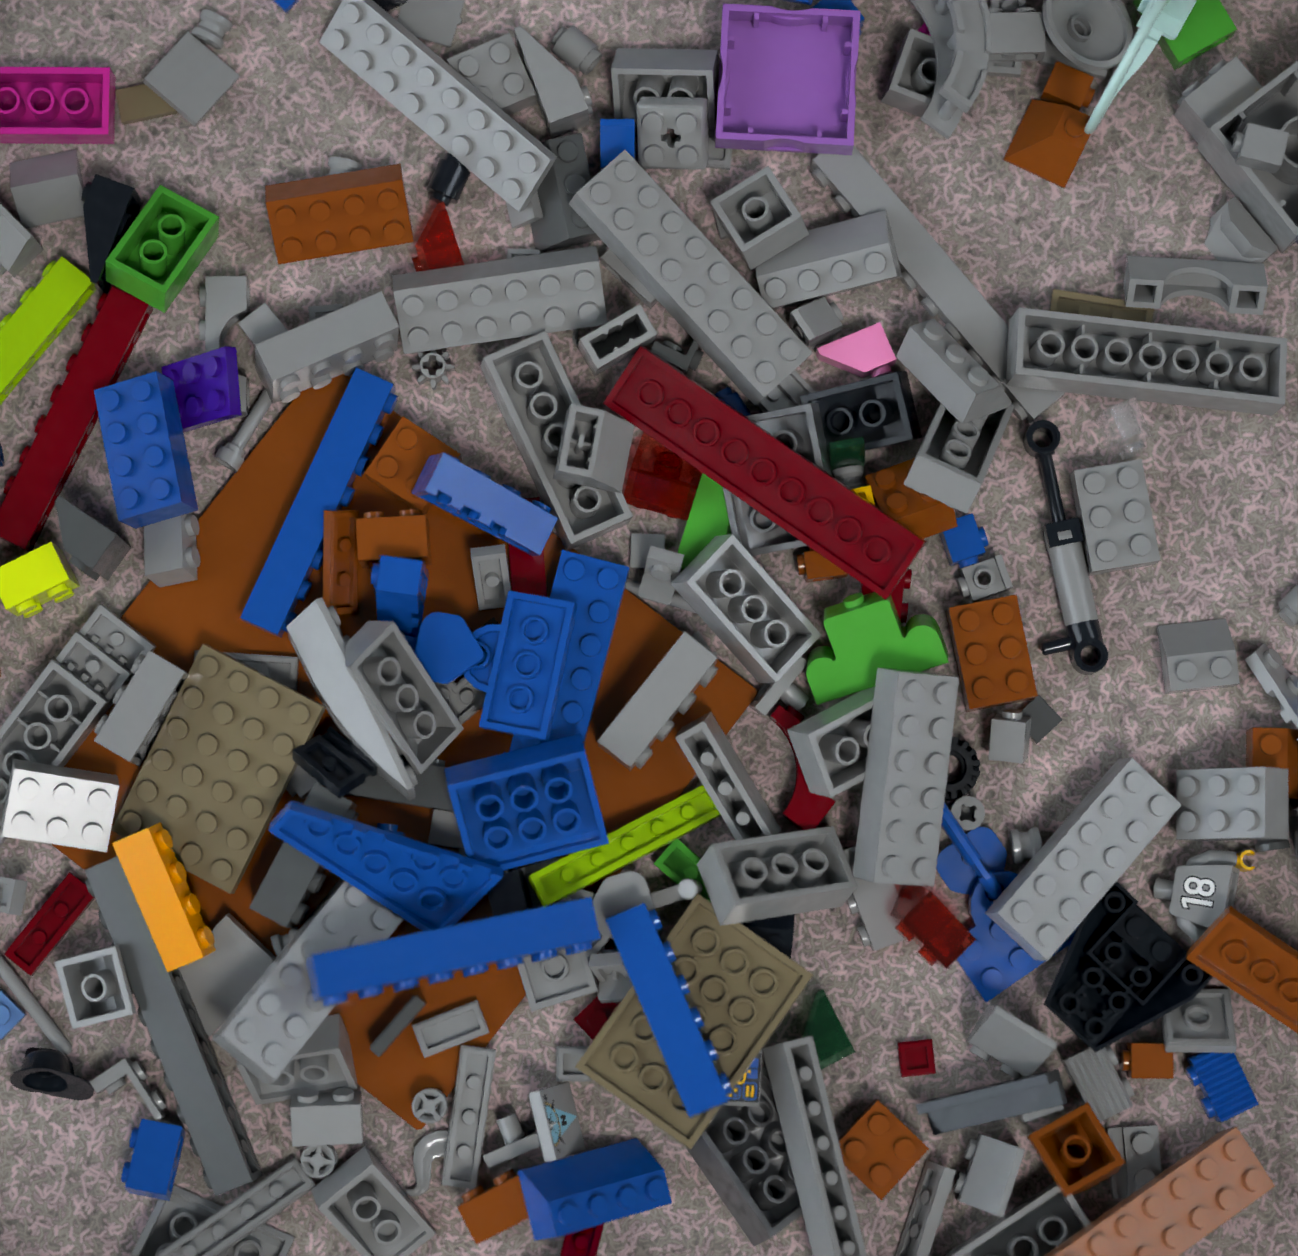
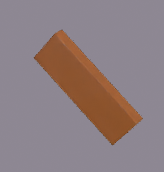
M357 509L324 510L323 600L327 607L333 605L337 614L358 613L356 519H359V510Z

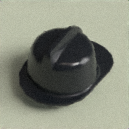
M28 1048L25 1052L21 1069L15 1071L10 1076L11 1084L24 1091L38 1092L78 1101L90 1099L94 1095L92 1085L82 1077L74 1075L73 1064L70 1059L62 1052L54 1049Z

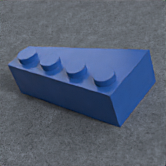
M442 452L428 457L411 494L531 556L541 555L558 520L557 517L550 514V507L536 500H533L532 503L520 497L521 492L505 484L499 485L492 481L491 477L486 473L474 468L471 469L447 453Z

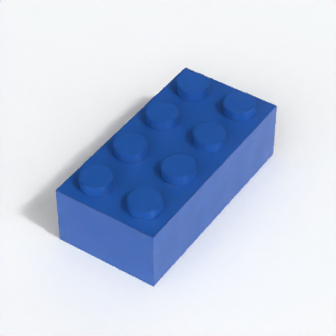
M154 371L94 390L118 521L137 529L197 511V500L173 380L158 371Z

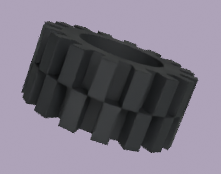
M952 737L950 755L959 760L961 774L956 780L946 783L945 800L957 799L968 793L975 786L980 775V760L977 759L975 749H972L965 740H959L958 737Z

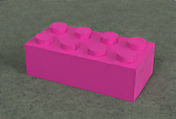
M0 67V144H114L116 77L110 67Z

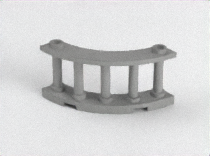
M910 0L927 25L936 54L937 74L935 88L930 103L920 120L946 139H949L958 125L963 112L967 113L976 100L986 79L989 54L992 50V27L986 0Z

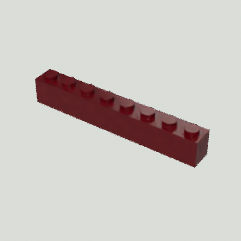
M113 286L109 294L105 292L101 296L96 307V311L99 313L94 323H88L81 336V341L84 343L79 353H74L70 357L65 369L68 374L63 384H58L53 390L50 402L53 404L48 414H43L36 424L34 432L37 433V436L32 446L27 445L24 448L19 459V463L22 465L17 475H12L4 488L3 493L6 494V497L0 507V538L27 552L32 551L56 504L55 500L61 494L99 419L94 390L117 383L153 312L149 304Z

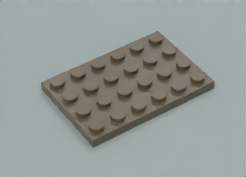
M202 644L189 670V675L184 681L111 831L127 837L161 822L163 829H166L171 835L173 841L172 850L177 861L182 863L186 871L229 894H234L298 766L292 759V750L300 745H304L312 738L326 706L207 644Z
M697 894L664 942L669 941L676 961L670 963L675 975L677 976L682 973L690 990L689 994L684 995L689 1008L697 1007L704 1023L703 1027L698 1028L703 1041L710 1039L719 1059L712 1061L717 1074L725 1072L733 1091L811 980L813 974L742 924L735 923L720 926L712 903ZM634 986L630 988L575 1066L690 1150L722 1107L721 1105L691 1119L689 1118Z

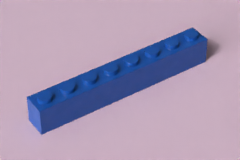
M355 368L240 616L244 622L282 638L284 631L287 632L286 626L297 617L294 610L299 600L305 601L311 589L312 583L308 579L313 568L319 570L323 563L324 510H338L342 506L346 508L349 506L355 493V489L351 486L356 475L362 477L370 459L366 457L371 444L377 445L383 433L384 427L380 425L385 413L389 415L392 413L397 403L398 396L394 394L396 391L394 384L359 368Z

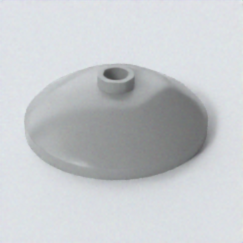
M1121 0L1043 1L1042 12L1047 33L1055 47L1066 58L1081 67L1091 70H1106L1121 62L1133 40L1131 19Z

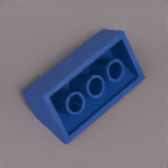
M637 1138L518 1171L534 1241L563 1236L672 1203L664 1168Z

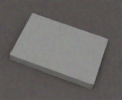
M230 913L225 915L212 930L216 951L199 960L179 967L204 1030L209 1037L224 1023L276 958Z

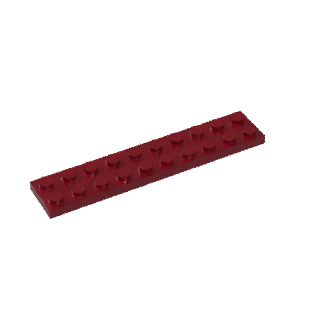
M644 346L639 347L603 402L604 405L885 600L890 597L927 542Z

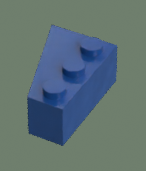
M381 555L380 564H373L371 584L376 588L377 621H394L402 635L417 638L422 623L429 572L423 561Z

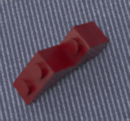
M779 705L770 716V719L777 724L787 737L796 763L794 792L782 815L802 831L815 829L836 801L829 797L810 793L787 731L801 723L805 717L790 705L786 709Z

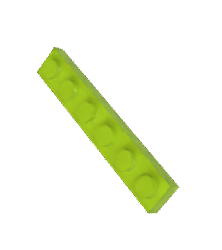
M701 785L607 835L609 844L571 853L529 875L527 879L542 906L553 905L720 817L721 814L705 787Z

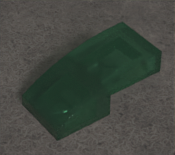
M863 437L831 442L827 445L831 471L852 465H862L864 468L865 443Z

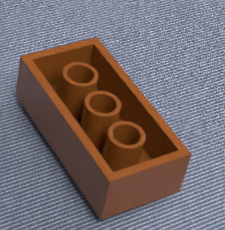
M401 163L265 186V202L278 265L414 242Z

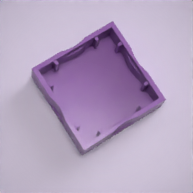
M723 4L715 148L852 155L860 11L819 8L783 10L773 6Z

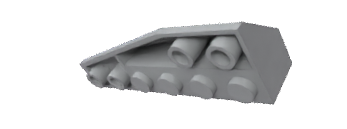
M320 597L286 626L289 641L319 700L326 706V710L335 725L350 743L377 765V773L410 801L415 798L414 786L418 784L417 778L410 765L404 767L400 755L403 753L393 738L390 737L387 729L345 668L346 643L350 638L348 635L343 636L339 626L341 621L333 605L327 607L323 598Z

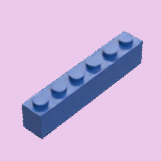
M642 903L605 919L689 1118L691 1119L728 1103L729 1100L726 1094L733 1091L725 1072L720 1074L716 1072L712 1061L719 1058L711 1040L703 1041L698 1028L703 1027L704 1023L697 1007L689 1008L684 995L690 993L683 974L681 973L676 976L670 963L676 961L669 941L661 943L656 930L663 927L655 908L648 911L645 903Z

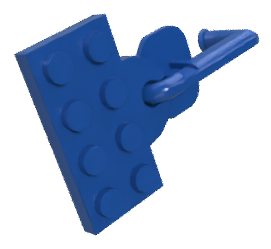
M508 590L501 624H488L476 629L472 633L462 617L442 612H433L423 619L418 638L403 635L433 682L449 684L464 674L465 679L474 688L486 693L479 723L480 728L549 741L578 604Z
M944 802L941 827L952 843L938 853L936 870L951 891L970 895L968 898V912L974 924L946 943V946L982 999L987 1003L1045 961L1034 960L985 914L1018 875L1011 871H1004L1007 858L1005 847L996 834L987 827L979 826L965 833ZM1077 928L1052 956L1070 945Z

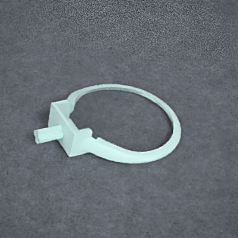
M1197 0L1141 1L1137 11L1143 13L1136 25L1139 29L1084 128L1086 134H1091L1096 130L1115 96L1146 61L1161 36L1169 40L1176 39Z

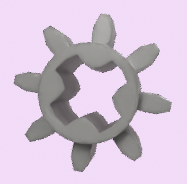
M436 349L430 350L431 353L426 355L418 352L417 354L421 360L420 365L415 364L412 366L413 371L422 373L417 380L418 384L422 385L427 380L431 383L432 390H436L437 383L441 381L449 385L450 382L446 374L447 372L455 371L454 365L445 364V361L449 359V352L446 351L442 355L437 354ZM435 360L442 369H437L436 375L432 376L425 367H430L431 361Z

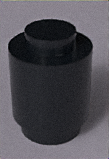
M446 153L444 159L439 160L426 188L431 193L430 199L446 207L450 203H458L470 176L469 169L450 153Z

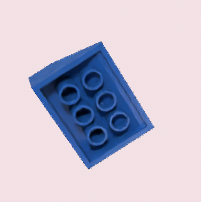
M581 733L444 768L447 788L466 857L507 870L609 844Z

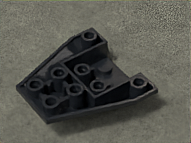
M1117 881L1079 924L1044 1002V1005L1095 1053L1193 1000L1213 978V976L1186 959L1187 951L1136 905L1138 901Z

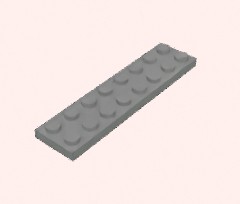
M342 0L319 42L518 212L526 209L557 159V156L373 0Z

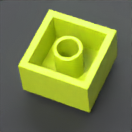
M52 542L0 566V598L6 610L17 617L22 614L24 618L32 617L43 610L41 605L53 599L55 603L65 601L74 595L73 589L79 587L62 549Z

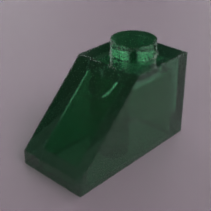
M823 989L815 992L801 1038L813 1036L821 1069L855 1052Z

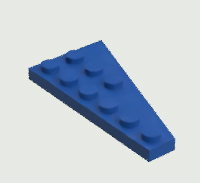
M290 801L270 822L269 832L423 932L455 925L503 878V868L294 801Z

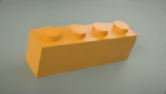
M161 822L113 842L112 845L167 972L199 960L216 951L213 933L203 922L200 915V903L188 887L186 870L182 863L177 861L172 850L173 841L171 835L166 829H163Z

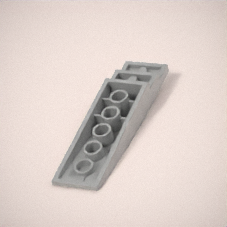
M103 604L97 607L79 632H75L56 659H52L0 728V846L8 838L3 837L1 834V822L13 759L64 767L96 727L102 716L113 705L112 701L118 689L123 684L126 686L129 684L134 676L131 673V669L137 658L141 654L146 656L149 650L153 652L157 647Z

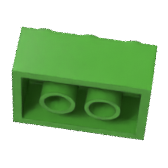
M159 185L106 259V281L165 313L219 236V216Z

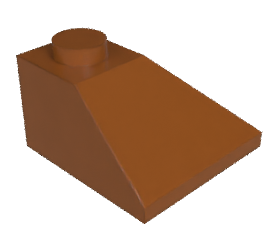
M1032 99L1003 160L1061 188H1065L1091 135L1084 132V128L1091 116L1067 105Z

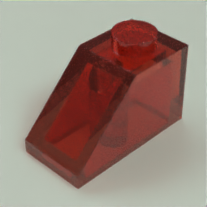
M444 202L436 205L415 245L418 256L413 257L412 261L416 272L464 265Z

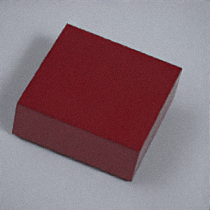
M932 1039L897 1043L901 1078L936 1074Z

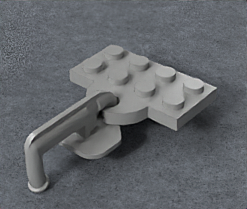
M559 857L517 869L524 872L534 909L543 906L527 878L529 875L560 860ZM627 871L606 878L602 882L597 894L581 889L555 903L559 904L592 897L601 939L592 943L593 949L578 954L566 956L564 949L557 951L558 956L545 961L532 963L531 957L523 958V963L519 964L518 969L531 1012L599 991L596 977L589 968L590 954L600 952L609 942L610 938L613 939L605 919L642 903H645L649 911L653 908L662 907L684 899H692L702 892L703 886L701 882L687 878L683 879L679 885L650 893L647 881L641 874Z

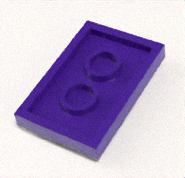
M224 346L161 367L162 374L174 382L183 433L241 416L236 347Z

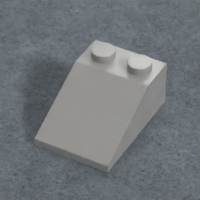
M521 26L514 28L516 46L535 90L537 102L551 139L588 126L589 114L593 113L591 107L593 103L586 85L580 87L577 77Z
M992 1005L986 1006L966 1042L973 1045L970 1049L971 1053L988 1062L990 1057L1001 1062L1002 1065L999 1070L1014 1079L1019 1078L1020 1075L1023 1077L1032 1075L1058 1045L1056 1041L1002 1008Z
M366 1146L311 1189L317 1208L361 1256H409L436 1234L434 1228L397 1181Z

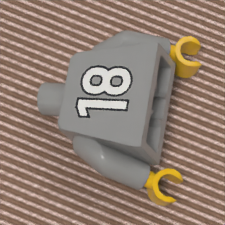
M1210 849L1191 857L1186 862V865L1177 866L1174 880L1156 879L1153 891L1154 898L1171 901L1169 914L1177 917L1178 927L1196 942L1229 905L1234 908L1239 872L1255 869L1254 866H1246L1243 863L1244 855H1255L1254 851L1245 850L1236 854L1234 851Z

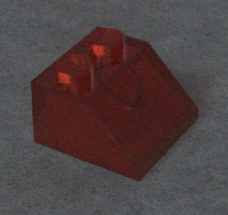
M643 432L630 468L624 498L627 504L633 505L636 508L647 509L664 514L670 518L687 521L702 472Z
M918 885L902 886L890 913V916L898 923L894 927L895 930L906 941L910 942L913 939L919 945L920 949L917 953L930 966L936 963L948 969L976 939L931 890Z

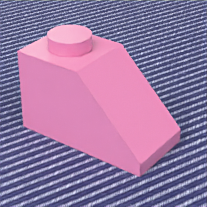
M880 322L818 347L816 350V356L819 361L862 378L869 375L873 378L889 374L891 372L890 366H893L896 362V357Z

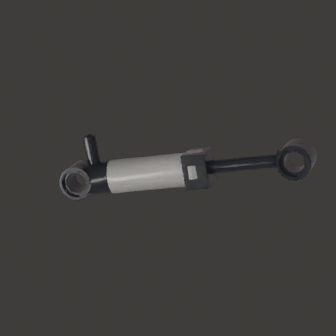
M1039 420L1034 422L1026 431L1023 438V446L1030 456L1039 459L1052 517V523L1044 524L1041 529L1046 551L1049 552L1067 634V637L1042 642L1040 644L1043 655H1049L1070 650L1073 668L1083 675H1092L1106 665L1108 650L1103 642L1082 547L1084 539L1079 517L1066 520L1052 455H1055V450L1059 445L1060 432L1054 423L1047 420ZM1036 432L1046 433L1050 438V445L1048 447L1037 446L1033 441V434ZM1090 648L1096 652L1098 660L1094 666H1088L1082 662V649Z

